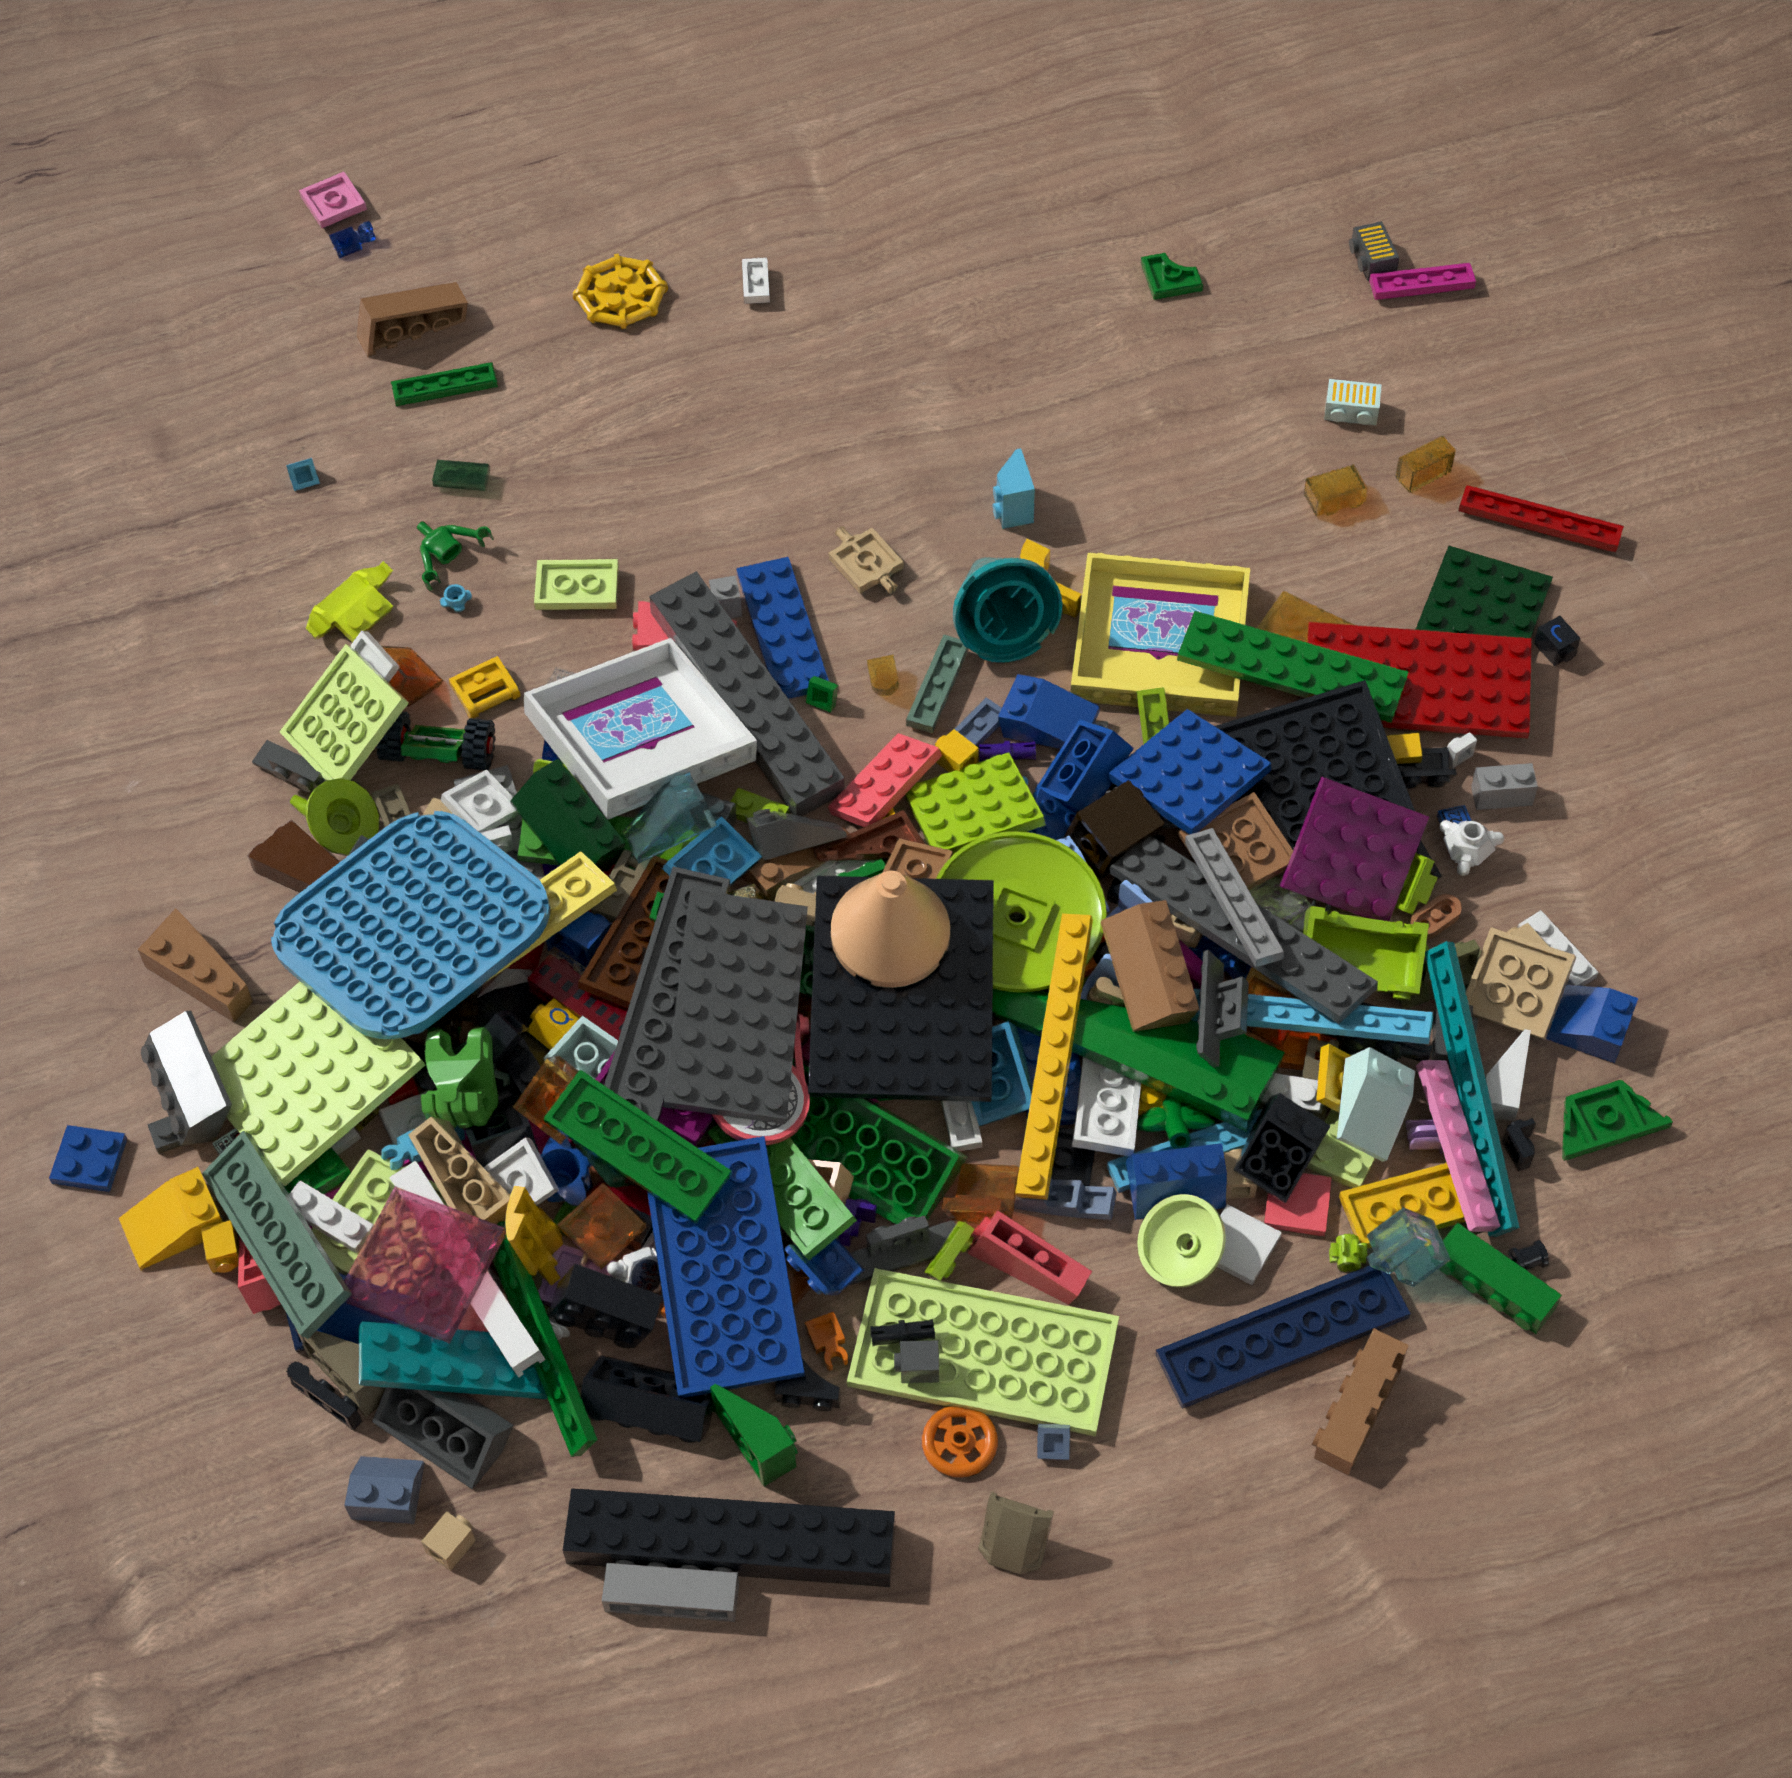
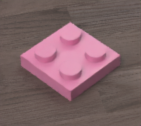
M345 172L299 190L302 200L321 228L367 210L364 200Z

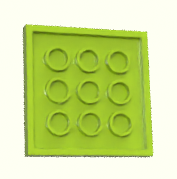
M1009 752L996 755L993 758L976 764H970L960 771L955 770L923 782H917L905 794V798L928 845L951 850L953 854L970 842L987 835L1012 831L1027 832L1046 825L1039 806Z

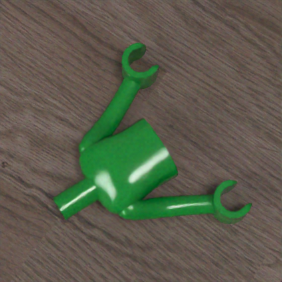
M424 521L420 522L417 525V530L425 536L420 545V553L425 568L422 580L427 590H433L429 583L430 581L436 580L438 583H441L437 572L433 570L430 555L434 556L444 565L454 560L462 550V544L452 534L476 538L479 545L485 547V543L482 540L484 537H490L494 540L491 530L486 526L474 530L456 525L440 526L433 530Z

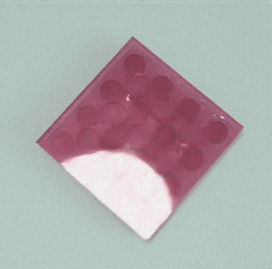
M395 1186L344 1280L352 1293L345 1303L450 1344L506 1235V1230L504 1227Z

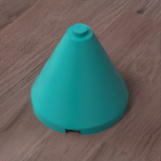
M983 557L976 560L961 585L953 605V624L961 642L967 649L969 648L978 654L979 658L991 662H1012L1032 655L1042 648L1040 643L1050 633H1055L1062 615L1061 593L1052 576L1039 564L1021 558Z

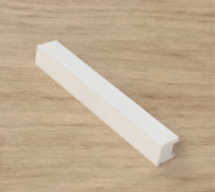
M412 1162L389 1177L518 1378L523 1375L522 1371L537 1361L539 1363L543 1362L545 1358L417 1162Z

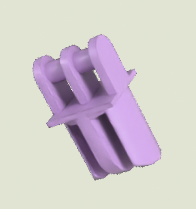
M1433 1119L1407 1120L1405 1122L1408 1131L1409 1150L1439 1149L1440 1154L1443 1153Z

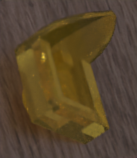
M894 654L867 660L873 692L887 697L896 692L900 683Z

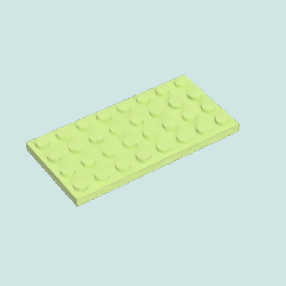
M874 1268L847 1378V1387L942 1406H958L973 1409L987 1415L1036 1425H1070L1071 1432L1096 1436L1119 1316ZM933 1319L935 1339L933 1340H938L939 1382L901 1383V1372H895L894 1353H900V1343L872 1347L870 1326L898 1324V1320H905V1323ZM932 1339L918 1340V1341H931Z

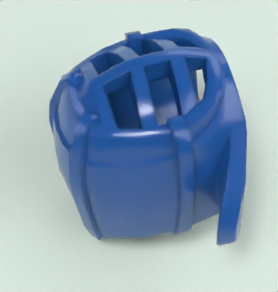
M556 1134L547 1140L541 1154V1158L559 1191L546 1200L549 1202L565 1201L572 1206L583 1205L587 1197L586 1192L593 1188L590 1175V1167L592 1166L590 1157L584 1156L578 1148L573 1147L566 1136Z

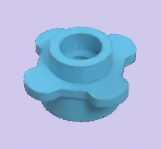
M450 585L445 589L444 597L440 599V604L442 607L454 609L455 612H461L465 609V603L472 598V594L461 585Z

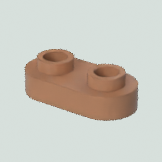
M1450 894L1439 895L1412 915L1410 924H1413L1414 921L1428 923L1427 940L1432 939L1459 919L1462 910L1461 902L1457 897ZM1445 910L1448 911L1450 914H1444L1441 911Z

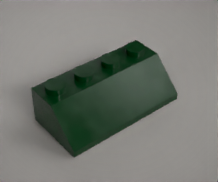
M559 759L534 772L510 800L511 805L559 866L581 851L601 871H604L617 863L622 852L625 850V841Z

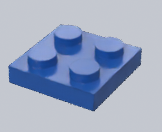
M67 1125L49 1180L52 1184L110 1192L127 1142L125 1133Z

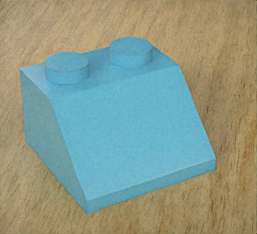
M1021 448L1014 451L998 472L997 484L993 487V496L996 502L992 504L995 519H1000L1002 529L1034 523L1035 488Z

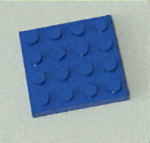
M1186 709L1110 771L1109 781L1120 786L1127 780H1130L1135 787L1142 791L1143 797L1152 808L1156 809L1161 816L1190 835L1204 828L1272 771L1271 762Z

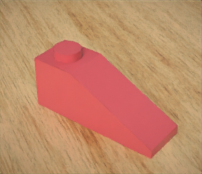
M239 1236L238 1288L253 1314L281 1305Z

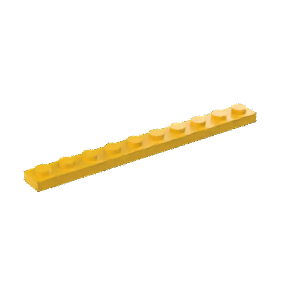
M1062 913L1015 1191L1017 1197L1048 1199L1093 919L1091 915Z

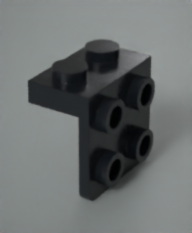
M1447 747L1421 748V763L1397 764L1407 789L1417 788V785L1422 783H1428V788L1444 787L1445 783H1450V780L1457 775V769H1449Z

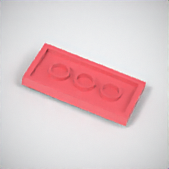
M898 733L828 806L831 815L862 827L882 820L942 756L939 747Z

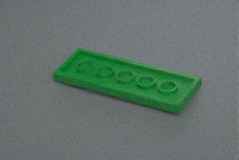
M582 1070L578 1071L543 1118L545 1123L695 1224L732 1175L730 1169Z

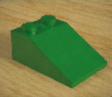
M717 1384L710 1387L714 1412L764 1487L797 1467L795 1455L798 1454V1451L794 1445L797 1440L788 1425L783 1427L777 1417Z

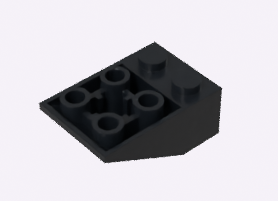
M1278 1093L1268 1099L1260 1112L1233 1170L1281 1202L1286 1203L1329 1130L1330 1125L1283 1094Z

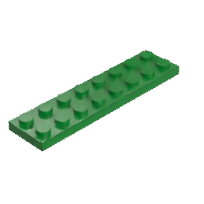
M1194 611L1177 655V661L1304 698L1366 680L1380 720L1390 723L1393 721L1409 673L1408 671L1198 611Z

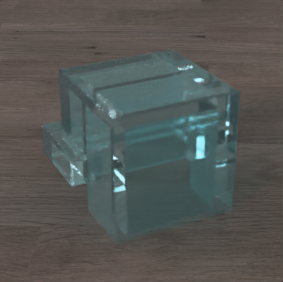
M1404 1207L1367 1234L1374 1251L1367 1256L1371 1268L1387 1274L1395 1271L1399 1282L1415 1287L1451 1260L1434 1220Z

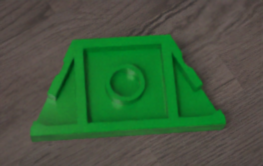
M1617 1080L1566 1096L1563 1114L1562 1159L1566 1161L1671 1128L1673 1121L1669 1116L1663 1117L1651 1108V1102L1643 1096L1636 1094L1633 1088L1623 1080Z

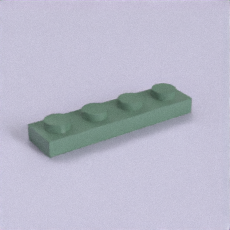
M943 635L906 718V726L933 733L969 651V648L967 649L960 639Z

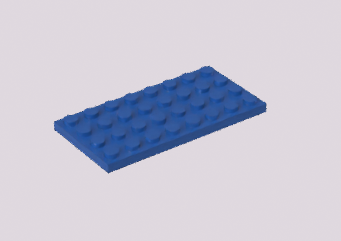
M765 1137L700 1147L698 1149L730 1169L732 1175L696 1224L647 1191L677 1393L681 1399L711 1393L710 1387L714 1384L726 1390L805 1376Z

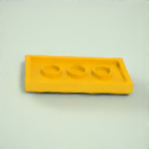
M1447 1163L1344 1190L1339 1194V1199L1354 1235L1359 1237V1243H1367V1249L1456 1225L1457 1222H1466Z

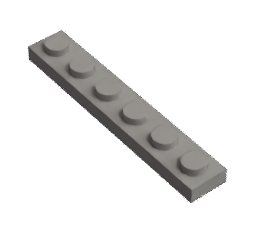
M1213 828L1187 835L1185 837L1187 848L1255 968L1282 960L1284 951Z

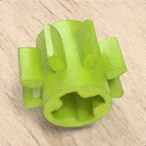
M1343 1234L1336 1238V1243H1330V1263H1337L1338 1270L1354 1272L1361 1268V1263H1366V1258L1368 1257L1367 1243H1359L1357 1235Z

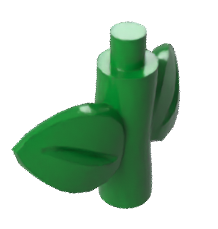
M1166 1096L1162 1103L1163 1108L1153 1107L1138 1117L1136 1130L1146 1132L1165 1130L1170 1145L1174 1149L1187 1148L1191 1143L1188 1128L1197 1130L1209 1128L1215 1125L1217 1121L1205 1112L1189 1105L1184 1106L1183 1102Z

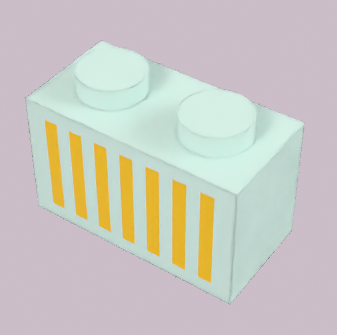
M1329 379L1324 420L1377 425L1382 384Z

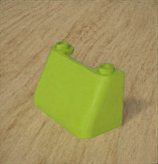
M1310 906L1306 910L1303 934L1378 981L1376 991L1393 993V998L1399 1000H1411V996L1420 994L1429 928L1428 923L1414 921L1413 924L1405 923L1403 927L1402 921L1390 922L1338 914L1336 911H1332L1328 915V912L1325 911L1326 908Z

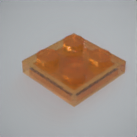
M602 1183L558 1224V1228L602 1270L646 1229V1224Z

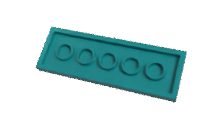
M364 1321L359 1326V1385L547 1399L535 1365L532 1364L523 1370V1375L518 1378L489 1332Z

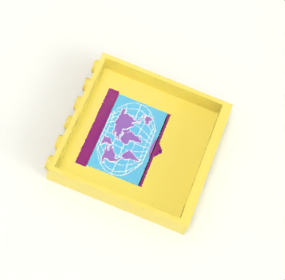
M1087 553L1071 693L1092 703L1138 707L1136 691L1164 687L1167 710L1184 712L1188 709L1193 713L1236 717L1240 679L1177 661V655L1194 611L1245 625L1250 568L1214 565L1211 563L1202 564L1160 560L1158 558L1149 559L1107 555L1104 553Z

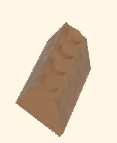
M1167 901L1138 904L1103 919L1100 923L1133 1032L1188 1023L1200 1009Z

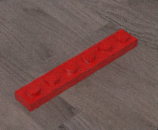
M1469 485L1465 487L1458 510L1459 512L1615 553L1624 528L1623 525Z

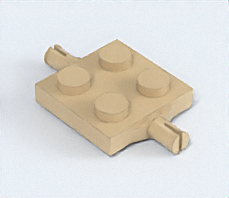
M844 526L837 528L835 535L841 539L842 544L828 553L829 560L860 594L877 584H881L889 594L892 591L895 592L898 586L891 580L890 576L904 568V561L873 528L851 536Z

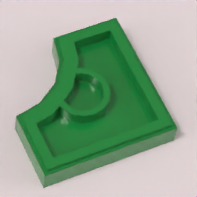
M1166 253L1141 257L1140 263L1153 300L1203 291V283L1197 267L1178 265L1170 260Z

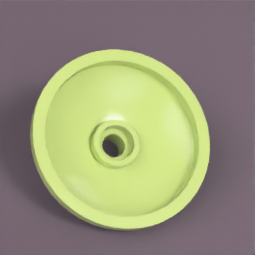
M1187 1194L1170 1196L1157 1203L1148 1212L1141 1224L1137 1242L1140 1261L1150 1276L1171 1287L1195 1285L1207 1278L1218 1266L1225 1249V1227L1217 1210L1207 1201ZM1193 1240L1192 1248L1187 1250V1243Z

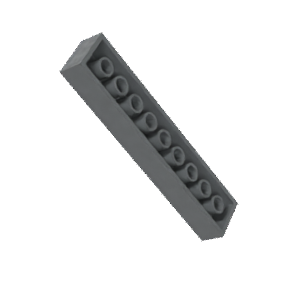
M696 571L650 595L651 614L668 638L673 639L757 740L755 762L785 805L789 806L790 812L793 815L805 816L835 799L844 790V776Z

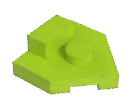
M1415 853L1395 905L1396 908L1413 915L1418 901L1427 904L1438 878L1430 874L1435 860Z

